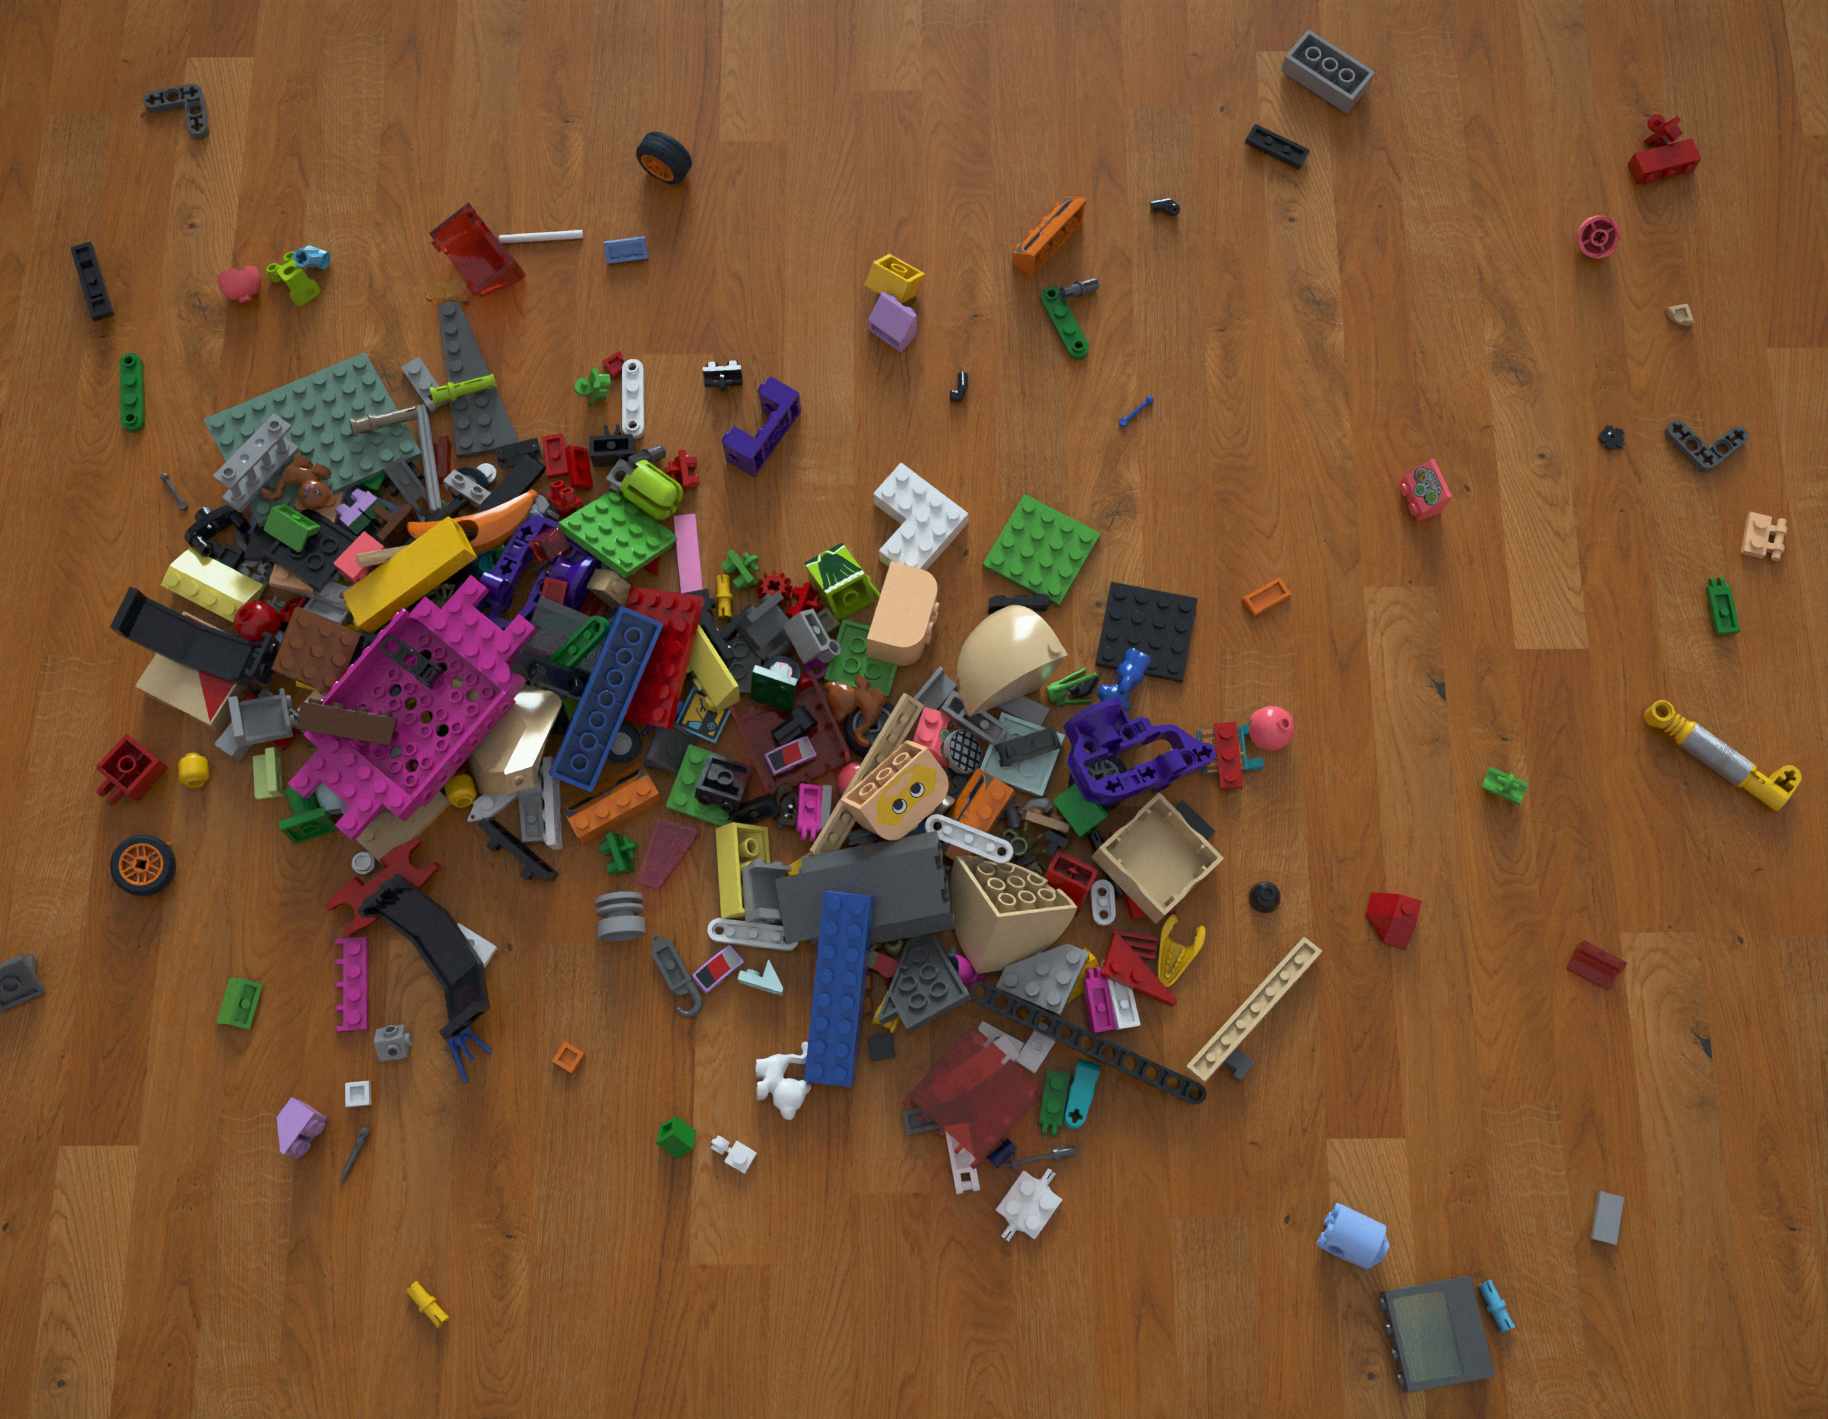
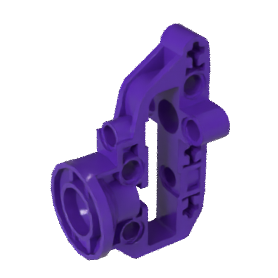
M536 515L519 525L492 573L485 571L479 581L490 591L475 608L481 613L485 608H492L490 613L483 615L503 631L512 621H506L499 617L503 611L507 612L515 596L514 590L547 531L560 536V539L549 557L551 561L549 570L547 572L542 570L529 594L530 598L527 604L519 612L528 622H531L538 606L545 577L568 582L563 605L580 611L591 592L586 587L595 569H601L602 562L581 549L580 545L557 529L558 523L541 515ZM566 550L573 551L571 555L563 556Z
M1109 699L1094 704L1071 717L1063 726V730L1072 745L1066 764L1084 800L1102 805L1120 802L1149 790L1153 794L1168 788L1174 781L1203 770L1216 756V751L1212 745L1199 742L1176 725L1152 726L1149 719L1143 716L1130 721L1119 699ZM1162 739L1168 741L1173 748L1163 755L1159 754L1156 759L1134 766L1130 771L1122 774L1115 773L1096 781L1091 779L1086 769L1088 765L1108 760L1116 755Z

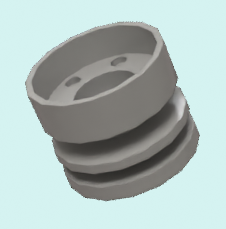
M620 891L604 894L594 899L595 906L598 908L595 911L596 916L606 918L596 923L598 940L609 942L627 941L646 935L645 918L634 916L644 911V906L641 905L644 901L641 893Z

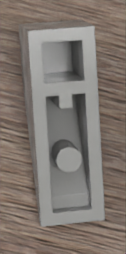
M955 690L949 694L939 711L947 713L962 728L969 730L992 745L999 744L1009 730V727L985 711L969 717L960 694Z

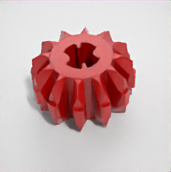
M774 570L772 571V576L765 573L764 579H758L759 586L756 587V593L759 594L758 600H761L768 593L771 596L774 595L776 592L772 588H775L784 597L778 603L785 606V600H791L792 598L790 595L793 591V586L790 585L791 579L785 578L783 572L778 576Z

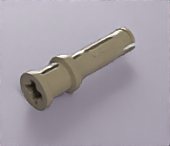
M415 406L375 416L370 413L367 414V417L349 418V423L353 436L358 437V434L370 431L375 433L382 427L418 420Z

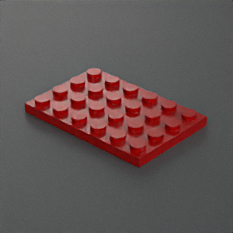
M630 586L625 607L663 623V627L623 721L666 729L673 728L705 600L704 597Z

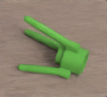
M1083 668L1057 682L1051 683L1050 686H1046L1050 703L1056 702L1057 706L1090 703V699H1064V697L1068 696L1067 688L1096 678L1097 674L1087 675L1066 683L1085 673L1086 669Z

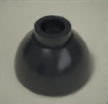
M1262 881L1256 883L1250 889L1249 902L1255 910L1261 913H1270L1278 908L1281 901V893L1275 884Z

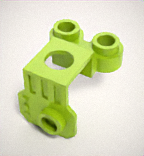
M291 251L284 256L285 264L282 266L277 263L270 264L266 268V274L274 283L281 280L283 283L286 282L291 290L289 296L295 305L303 306L319 295L320 288L314 279H309L302 268L296 265L293 259L294 252Z

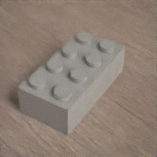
M1309 29L1285 56L1281 69L1283 73L1346 114L1349 113L1369 89L1375 75L1373 70Z

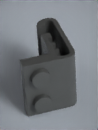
M779 591L772 596L770 593L759 600L761 605L757 608L754 606L750 607L743 613L745 618L736 625L739 634L763 663L772 657L784 656L794 648L783 627V624L789 619L777 605L784 598Z

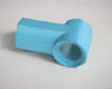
M308 245L305 248H299V250L294 251L293 259L299 267H317L325 270L330 262V253Z

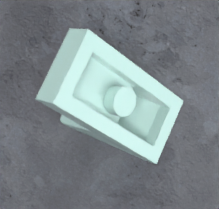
M769 960L763 977L755 970L747 969L746 972L740 970L737 979L739 983L784 996V989Z

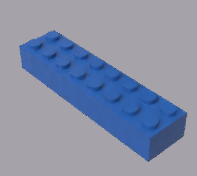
M619 605L548 772L550 776L587 791H593L661 632L663 623Z
M831 890L824 891L804 1081L845 1087H852L856 1083L875 895Z

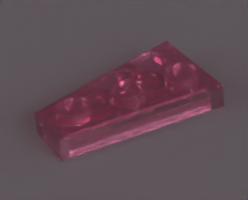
M657 818L637 884L660 890L697 839L701 829Z

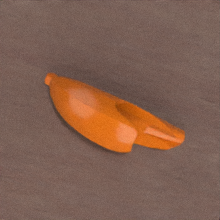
M531 489L527 493L490 510L454 518L453 520L461 525L464 533H471L476 536L469 543L475 555L479 556L500 547L511 539L519 525L527 521L532 510L533 501L538 498V493ZM441 521L408 522L407 530L411 536L418 539Z

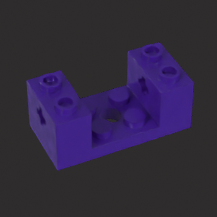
M772 376L766 382L763 381L758 388L761 411L769 415L764 428L761 427L758 430L756 438L736 426L731 431H727L722 438L726 461L753 477L757 475L801 413L799 392Z

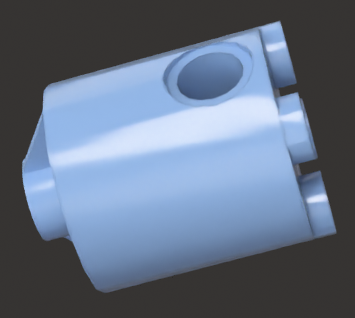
M1337 1202L1332 1211L1328 1212L1324 1221L1326 1229L1324 1233L1321 1232L1316 1243L1321 1249L1365 1270L1381 1262L1389 1248L1385 1234L1386 1225Z

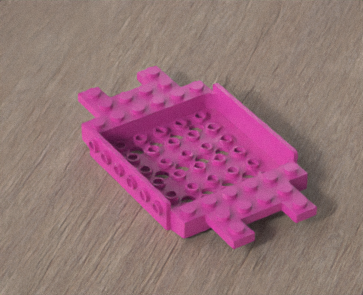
M472 575L468 577L441 609L427 597H424L411 613L404 608L396 613L389 625L378 633L374 642L363 650L359 659L348 667L345 675L335 682L330 692L321 699L323 701L322 705L332 706V702L346 705L347 710L355 711V707L370 709L369 713L378 715L379 711L393 713L392 718L398 719L393 746L377 745L376 743L309 731L303 734L318 747V750L288 784L302 797L308 799L319 785L323 783L350 806L335 826L353 841L359 837L385 806L403 821H406L421 805L426 807L516 703L514 698L527 681L521 675L510 672L508 664L538 629L520 614L516 616L504 631L489 620L475 607L490 590ZM394 636L399 638L419 654H422L424 651H430L432 654L430 660L437 665H447L446 673L437 678L433 683V689L420 682L413 674L382 652L381 643L386 637ZM389 641L386 645V650L389 653H395L399 648L396 641ZM410 654L405 658V663L408 667H413L418 662V658L414 654ZM462 677V686L457 689L453 688V679ZM394 685H400L401 693L395 697L391 696V688ZM477 690L479 698L474 702L468 701L469 692ZM411 698H415L417 700L416 707L412 710H407L406 702ZM428 711L432 712L433 719L429 723H423L422 715ZM442 725H447L449 727L448 734L444 737H439L437 734L438 728ZM400 746L402 748V755L399 758H392V749ZM411 760L418 761V768L414 772L407 770V764Z

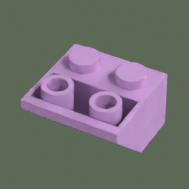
M882 292L868 318V330L902 353L917 335V315L912 308L905 307L899 303L895 296Z
M291 1097L276 1117L280 1152L295 1158H299L300 1155L303 1156L309 1150L313 1137L315 1135L318 1136L325 1128L327 1118L307 1103Z

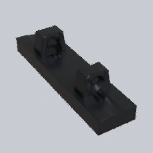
M90 241L71 247V253L91 318L96 322L103 318L114 316L115 313L94 245Z
M522 649L509 664L510 672L530 678L532 682L537 684L542 682L568 691L574 697L581 696L590 676L589 673Z
M493 817L483 818L478 824L481 829L492 837L486 845L487 848L494 852L504 847L525 865L520 873V876L525 880H531L536 875L543 882L554 881L559 873L525 844H522L518 838Z

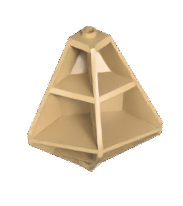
M456 677L452 681V687L455 689L460 688L463 684L462 677ZM524 684L514 698L516 703L467 758L474 785L480 794L508 795L526 788L533 789L536 786L538 769L546 741L563 705L557 693ZM472 690L468 694V701L474 702L479 698L477 690Z

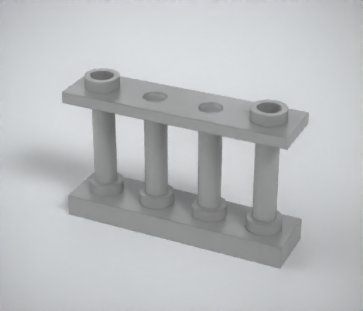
M273 413L213 475L214 479L229 488L222 496L223 501L240 513L256 498L261 489L265 488L300 452L298 446L283 437L292 426Z

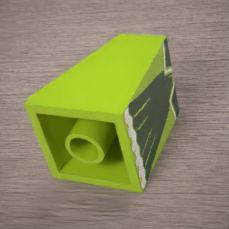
M843 543L804 563L810 580L838 622L875 603L865 572Z

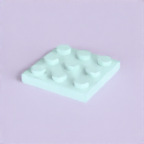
M1003 712L999 718L1001 723L1009 727L1000 743L1046 729ZM1057 732L1060 745H1062L1065 735ZM989 744L980 769L1004 784L1011 785L1012 788L1042 798L1060 749L1000 767L999 760L1001 759L999 753L995 751L994 745ZM1013 747L1007 749L1009 757L1015 755Z

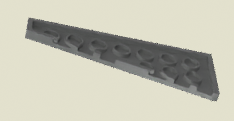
M453 301L438 304L447 381L456 384L490 375L460 302ZM496 387L457 397L456 401L450 400L458 459L496 453V447L519 442Z

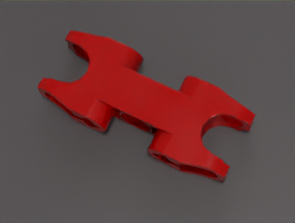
M418 836L402 845L396 846L385 854L379 861L386 869L366 884L357 876L342 886L332 899L324 905L327 912L343 904H349L353 907L355 912L354 920L343 931L347 937L363 928L371 926L380 919L378 917L362 918L357 909L363 905L364 899L380 889L379 887L382 883L390 880L398 873L420 889L441 867L437 861L422 869L415 868L410 861L411 854L422 843Z

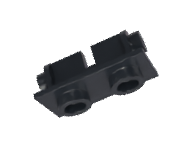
M537 438L495 448L496 458L501 469L517 465L528 453L537 460L543 459Z

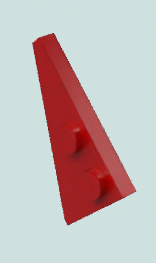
M1114 933L1111 936L1100 975L1171 1007L1175 1006L1177 1003L1175 996L1119 934Z

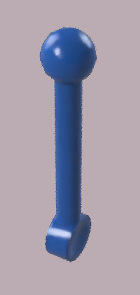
M1148 396L1146 401L1126 418H1121L1119 425L1126 427L1132 417L1145 406L1154 402V398Z

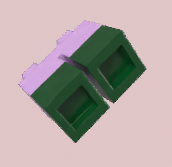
M356 489L350 496L355 503L350 508L345 503L340 504L335 511L344 526L357 538L364 531L371 536L376 531L374 525L377 528L381 526L375 521L374 518L376 516L372 508L378 503L389 512L390 510L369 491L365 493L360 489Z

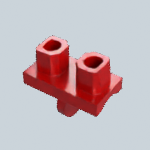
M1660 114L1652 115L1649 117L1647 125L1654 134L1643 141L1647 145L1653 142L1657 147L1667 145L1669 142L1672 143L1683 134L1677 126L1681 119L1677 115L1665 123V118Z
M679 450V456L675 457L674 461H669V467L665 468L663 472L682 486L683 494H685L687 490L697 489L700 485L698 475L688 474V470H695L697 468V457L686 455L685 450Z
M562 480L550 484L552 493L546 495L547 500L557 508V512L562 518L565 519L575 513L576 507H584L583 501L575 495L571 487L566 488Z
M805 582L803 587H794L792 598L798 602L796 606H787L785 615L788 619L802 611L814 609L816 613H819L823 610L824 607L819 604V592L812 588L811 583Z

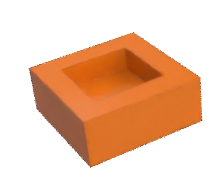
M564 1041L552 1062L573 1074L586 1054Z

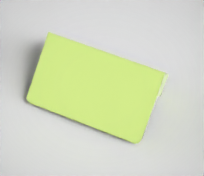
M275 747L265 748V754L253 756L254 791L257 800L283 796L281 753Z

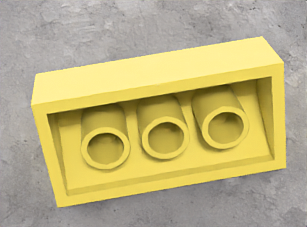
M189 548L169 566L161 583V586L231 622L234 621L237 610L243 604L260 599L266 586L209 556L203 557L193 548Z
M698 624L686 673L691 672L694 677L692 681L696 689L704 692L706 696L704 697L705 703L709 709L714 708L718 714L740 701L739 686Z
M732 822L715 829L721 918L744 920L745 906L742 867L750 865L753 860H765V863H770L768 827Z

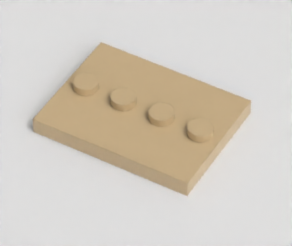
M439 791L426 807L421 805L406 821L398 818L385 806L356 840L379 861L396 846L419 836L450 803Z

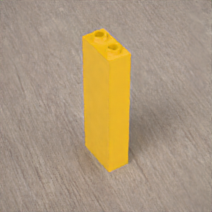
M449 516L365 576L362 581L360 580L343 592L346 600L345 606L354 617L352 620L354 625L359 630L363 629L372 634L390 621L396 613L400 612L403 608L406 609L477 558L461 525Z

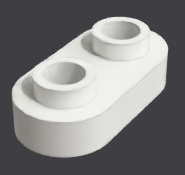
M1102 879L1092 885L1090 895L1093 921L1097 925L1105 927L1114 921L1116 910L1114 887L1109 881ZM1098 890H1105L1106 895L1100 896ZM1106 912L1108 917L1106 919H1102L1099 916V913Z

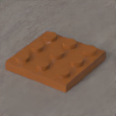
M297 606L294 609L270 670L328 694L332 685L345 675L361 633Z

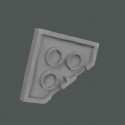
M1067 943L1005 967L996 988L1061 1017L1089 957V952Z

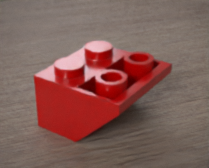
M1057 850L1044 878L1048 880L1047 884L1055 890H1062L1077 906L1074 916H1078L1099 870Z

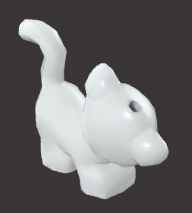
M806 1041L801 1044L803 1051L801 1056L795 1054H776L756 1061V1079H763V1081L757 1082V1101L765 1100L768 1097V1093H772L773 1104L780 1110L781 1115L786 1120L794 1118L796 1110L800 1108L805 1100V1095L811 1090L812 1085L804 1080L797 1081L792 1078L784 1079L783 1077L789 1063L803 1065L806 1063L808 1042Z

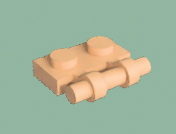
M1750 511L1746 518L1741 554L1763 559L1766 556V552L1772 553L1771 560L1780 561L1781 554L1784 553L1785 549L1783 540L1784 536L1787 535V520L1780 518L1775 526L1771 525V516ZM1769 534L1775 536L1774 543L1768 542Z

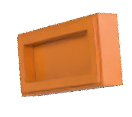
M1279 577L1243 597L1242 601L1253 618L1287 600L1292 594Z

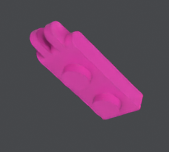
M800 783L798 787L796 831L800 832V840L805 841L806 835L809 833V841L814 842L816 834L820 833L822 786Z
M1100 967L1094 968V972L1091 968L1086 969V979H1083L1091 1033L1116 1029L1108 979L1100 975Z

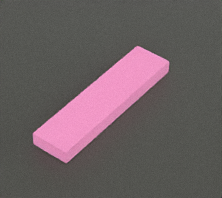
M696 515L674 516L681 593L702 590L703 581Z

